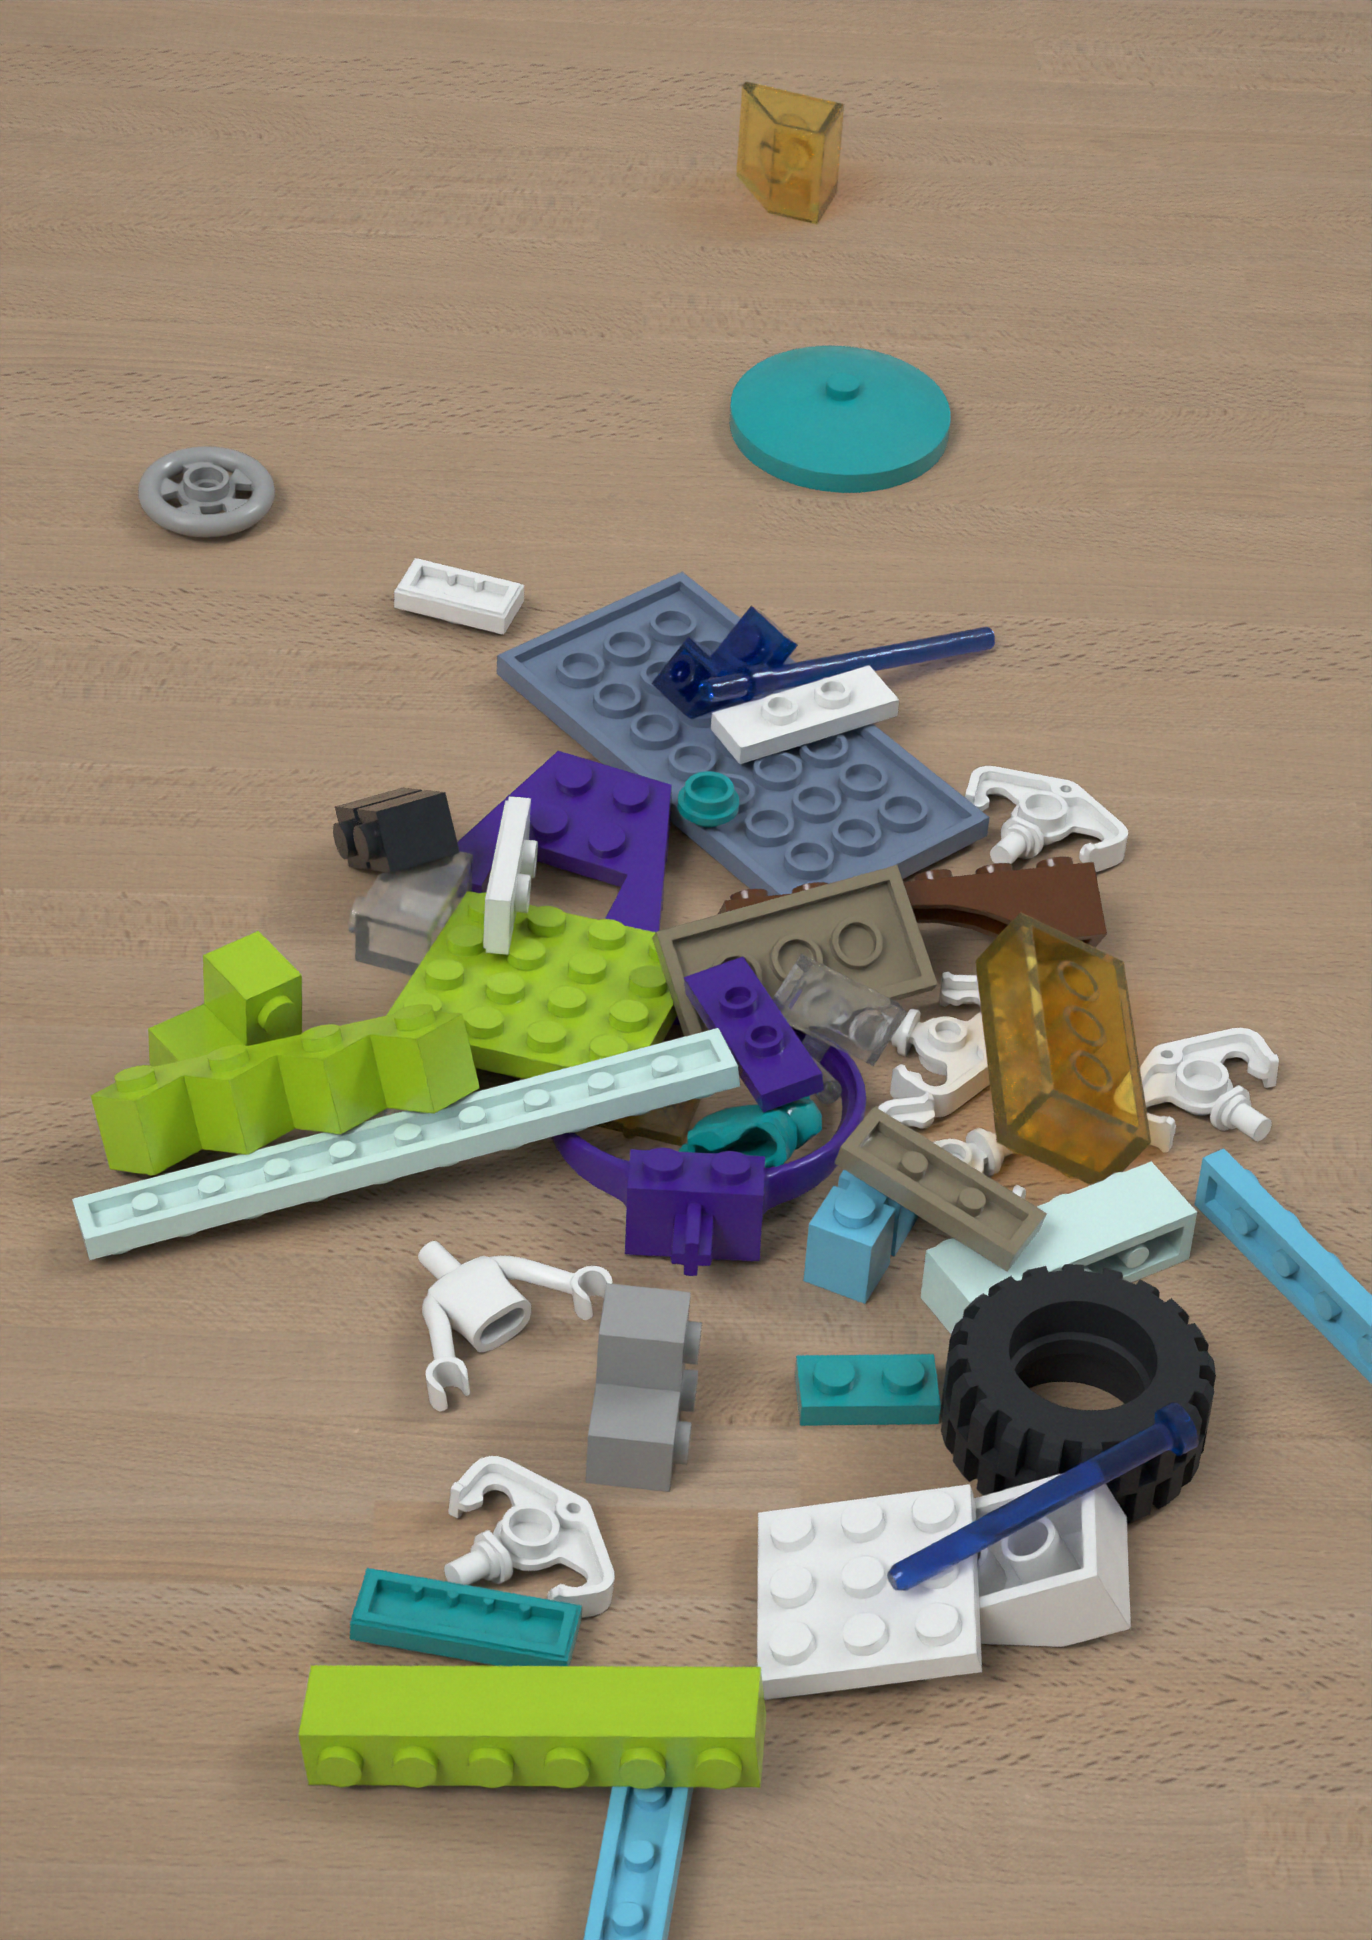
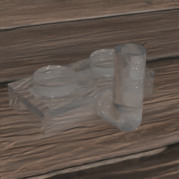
M803 954L799 956L772 999L790 1026L807 1033L802 1044L823 1073L824 1091L814 1095L824 1104L834 1103L842 1092L840 1083L820 1064L829 1047L833 1046L874 1066L908 1014L898 1002Z

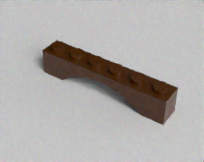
M1062 856L1042 860L1036 864V868L1013 870V866L1010 863H995L978 868L975 874L953 877L950 870L937 869L916 875L915 881L903 882L917 923H939L972 929L1006 942L1031 958L1092 952L1107 935L1094 862L1074 864L1073 858ZM813 882L793 888L792 894L828 883ZM765 889L739 891L732 894L730 900L724 901L718 914L789 894L768 896V891Z

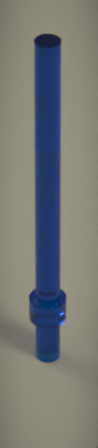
M986 626L769 667L763 662L739 667L735 674L703 679L699 684V694L705 703L739 697L745 702L765 698L773 694L775 690L809 684L868 665L874 671H880L989 650L994 647L995 635L993 630Z

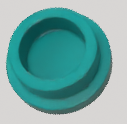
M704 771L693 774L687 779L685 786L679 791L677 807L680 814L688 821L701 827H716L728 823L736 817L739 811V795L734 789L733 782L727 776L718 772Z

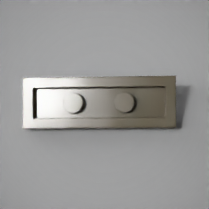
M875 1106L842 1144L835 1160V1164L1007 1272L1039 1232L1047 1215L1046 1212Z

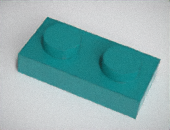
M934 1354L796 1355L795 1384L800 1426L939 1424L941 1403Z

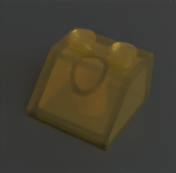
M745 81L742 86L736 176L768 213L818 225L837 194L844 104Z

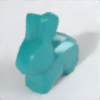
M810 1096L763 1112L759 1105L724 1108L698 1121L693 1129L688 1131L687 1143L682 1145L678 1152L718 1154L725 1151H735L744 1155L765 1156V1168L783 1165L792 1156L794 1150L799 1149L822 1130V1114L814 1101L810 1099Z

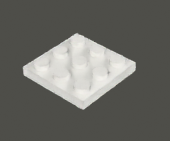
M970 1484L758 1513L757 1667H761L764 1700L982 1672L976 1507Z

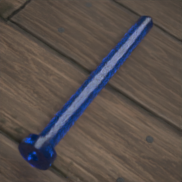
M1171 1402L1158 1409L1154 1415V1425L893 1564L887 1573L890 1585L896 1591H908L1169 1449L1174 1454L1181 1456L1196 1448L1199 1438L1191 1417L1176 1402Z

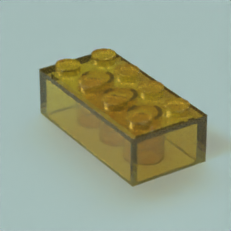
M1020 912L975 960L996 1142L1004 1145L1013 1153L1026 1155L1055 1168L1069 1178L1079 1179L1093 1185L1105 1180L1114 1173L1123 1172L1151 1144L1124 961Z

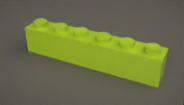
M311 1665L298 1737L308 1785H332L336 1787L352 1785H405L416 1788L425 1786H482L487 1788L502 1786L576 1788L583 1786L634 1787L639 1789L654 1787L761 1788L766 1709L761 1667Z

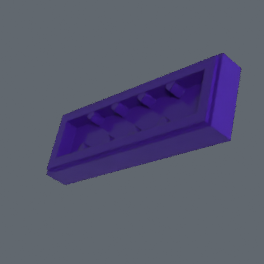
M744 957L683 977L686 996L709 1030L719 1028L738 1065L740 1078L763 1112L824 1091L823 1073Z

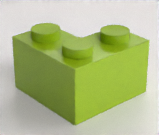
M259 931L204 954V1004L148 1028L149 1064L155 1067L205 1056L225 1046H250L302 1034V974Z

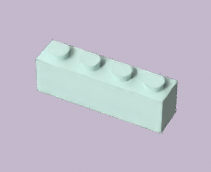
M1151 1161L1126 1172L1114 1173L1103 1181L1070 1194H1061L1049 1202L1037 1206L1047 1213L1039 1232L1008 1272L954 1238L947 1239L936 1247L926 1250L920 1298L949 1333L952 1334L955 1323L963 1318L965 1308L976 1297L983 1293L988 1296L991 1286L1009 1276H1012L1016 1281L1021 1280L1023 1273L1029 1269L1046 1266L1048 1272L1062 1271V1267L1065 1264L1084 1265V1271L1102 1273L1103 1268L1122 1272L1123 1280L1132 1283L1189 1259L1197 1211Z

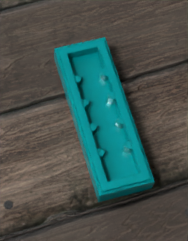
M367 1568L350 1621V1640L495 1666H570L581 1625L582 1605Z

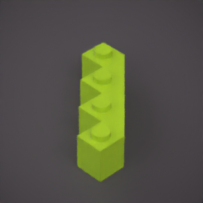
M416 1004L402 1008L391 1015L341 1026L335 1024L320 1025L310 1028L300 1035L250 1046H225L205 1056L155 1067L150 1065L130 1067L118 1072L114 1076L115 1083L92 1094L91 1099L110 1170L156 1175L202 1149L249 1155L293 1129L343 1134L387 1108L435 1114L480 1087L463 1014L434 1011L433 1006L430 1004Z

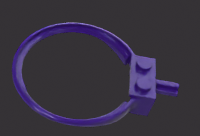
M678 1016L672 1025H680ZM811 1025L793 1030L812 1059L819 1063L834 1080L842 1099V1116L837 1131L828 1143L802 1158L777 1167L765 1168V1156L744 1155L735 1151H725L718 1154L678 1152L670 1148H654L651 1150L631 1149L630 1161L601 1151L586 1142L575 1132L564 1133L551 1138L564 1160L579 1176L596 1188L622 1201L626 1206L625 1254L671 1257L672 1264L684 1265V1275L697 1276L698 1266H710L712 1259L760 1261L762 1217L768 1209L803 1195L825 1180L838 1166L835 1164V1160L840 1147L865 1116L867 1101L865 1084L860 1070L850 1055L836 1041Z

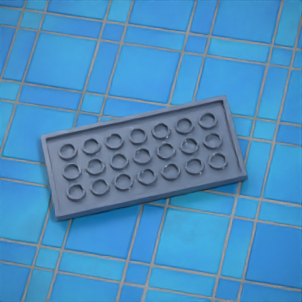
M683 572L497 655V675L602 764L671 784V822L748 888L765 889L768 891V896L792 894L793 888L813 882L829 884L894 865H898L901 877L904 879L986 837L988 834L989 816L874 724L739 764L711 730L712 713L819 680ZM704 771L718 772L727 776L733 782L734 789L739 795V811L736 817L728 823L710 828L701 827L688 821L680 814L677 807L679 791L685 786L687 779L693 774Z

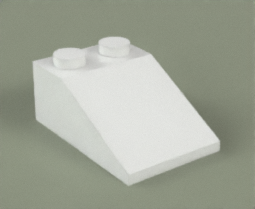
M1094 1464L974 1498L976 1507L981 1644L1065 1647L1131 1629L1127 1517Z

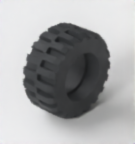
M1065 1264L1062 1267V1271L1048 1272L1046 1266L1029 1269L1023 1273L1021 1280L1016 1281L1012 1276H1009L991 1286L988 1296L984 1293L979 1295L965 1308L963 1318L955 1323L950 1336L940 1416L942 1418L941 1433L945 1447L953 1454V1463L969 1482L974 1479L978 1480L976 1489L983 1496L1094 1464L1127 1517V1524L1150 1515L1152 1504L1158 1509L1166 1506L1180 1495L1181 1487L1191 1482L1199 1468L1215 1392L1216 1372L1214 1360L1208 1353L1209 1344L1195 1323L1188 1325L1189 1315L1172 1298L1166 1302L1161 1300L1158 1289L1141 1279L1137 1284L1123 1280L1122 1272L1103 1268L1102 1273L1084 1271V1265ZM1051 1382L1081 1383L1106 1391L1124 1404L1103 1410L1073 1409L1052 1403L1029 1388Z

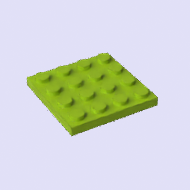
M471 891L466 892L387 1013V1015H391L402 1008L416 1004H430L433 1006L434 1011L463 1014L475 1068L522 1079L662 1043L677 1017L652 939L655 932L624 926L621 922L612 919L597 920L566 913L553 906L538 907L529 905L528 913L516 912L508 955L486 953V948H483L487 892L475 893Z

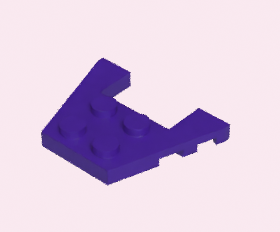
M557 751L458 841L459 854L438 859L430 869L433 886L465 895L467 891L475 893L487 892L505 800L508 801L509 796L531 798L529 840L538 841L537 862L621 887L605 919L616 920L624 926L651 932L660 931L672 809V785Z

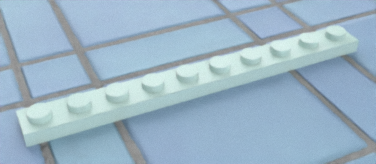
M719 1028L470 1093L435 1114L402 1111L362 1122L343 1134L323 1132L259 1149L249 1155L240 1154L72 1199L89 1260L111 1254H123L137 1247L175 1237L190 1236L201 1230L242 1219H254L268 1212L306 1202L321 1201L329 1196L369 1185L385 1184L399 1177L437 1167L452 1166L460 1161L500 1150L516 1149L530 1142L564 1133L579 1132L590 1126L628 1116L643 1115L661 1107L691 1099L707 1098L715 1093L740 1087L738 1065Z

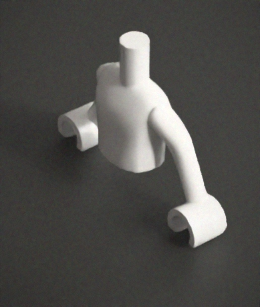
M431 1241L423 1246L419 1252L418 1260L438 1279L428 1289L427 1297H425L422 1304V1314L429 1330L434 1361L426 1369L428 1395L432 1407L439 1412L448 1409L447 1398L443 1389L448 1386L458 1387L465 1396L470 1395L467 1368L463 1361L455 1357L451 1328L467 1339L478 1352H487L505 1344L516 1336L528 1323L531 1315V1303L508 1280H522L572 1294L574 1310L577 1316L583 1320H589L593 1317L592 1304L589 1297L601 1296L604 1298L606 1283L612 1284L610 1273L599 1266H586L579 1269L576 1273H571L525 1258L505 1255L481 1256L461 1265L439 1242Z

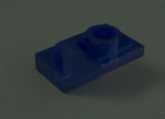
M750 606L715 652L687 637L653 680L652 684L685 716L694 719L761 692L798 644L764 613Z

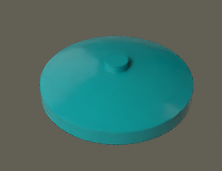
M836 345L811 346L773 355L757 363L743 374L733 389L731 396L729 425L731 435L739 450L748 460L766 473L804 488L837 493H862L889 489L905 484L930 470L940 460L947 447L951 411L946 396L940 387L924 372L901 359L878 351L858 347Z

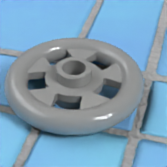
M212 446L181 449L159 458L143 473L138 486V498L142 509L148 517L167 530L193 537L226 536L248 529L268 513L275 497V486L272 476L260 462L245 453ZM184 473L183 480L180 483L170 480L172 477ZM236 490L252 491L249 500L235 499ZM178 498L183 506L174 508L165 501Z

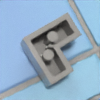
M606 1283L598 1335L596 1386L588 1432L585 1483L670 1492L674 1463L687 1465L692 1422L679 1420L681 1411L694 1412L698 1370L685 1369V1365H698L702 1322L689 1321L691 1292Z

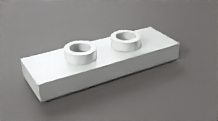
M868 665L713 712L711 730L737 762L743 764L898 715L899 699Z
M509 796L508 801L505 800L485 898L483 948H486V953L508 955L516 912L528 913L531 878L535 877L538 841L529 840L531 798Z

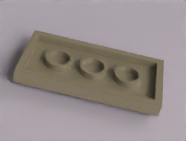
M898 865L656 931L652 937L684 1037L705 1032L709 1029L686 996L683 977L740 957L745 958L793 1030L929 992L938 985Z

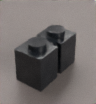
M399 788L335 806L338 823H335L333 826L334 841L341 857L348 860L349 867L392 873L460 853L446 792Z

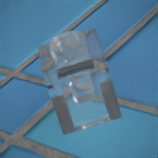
M460 852L459 854L396 872L379 874L366 897L358 896L350 912L348 929L350 933L355 934V961L412 976L466 892H472L473 855Z

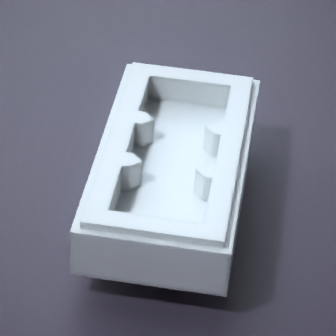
M418 558L414 559L394 591V608L446 620L452 624H463L503 635L524 602V585Z

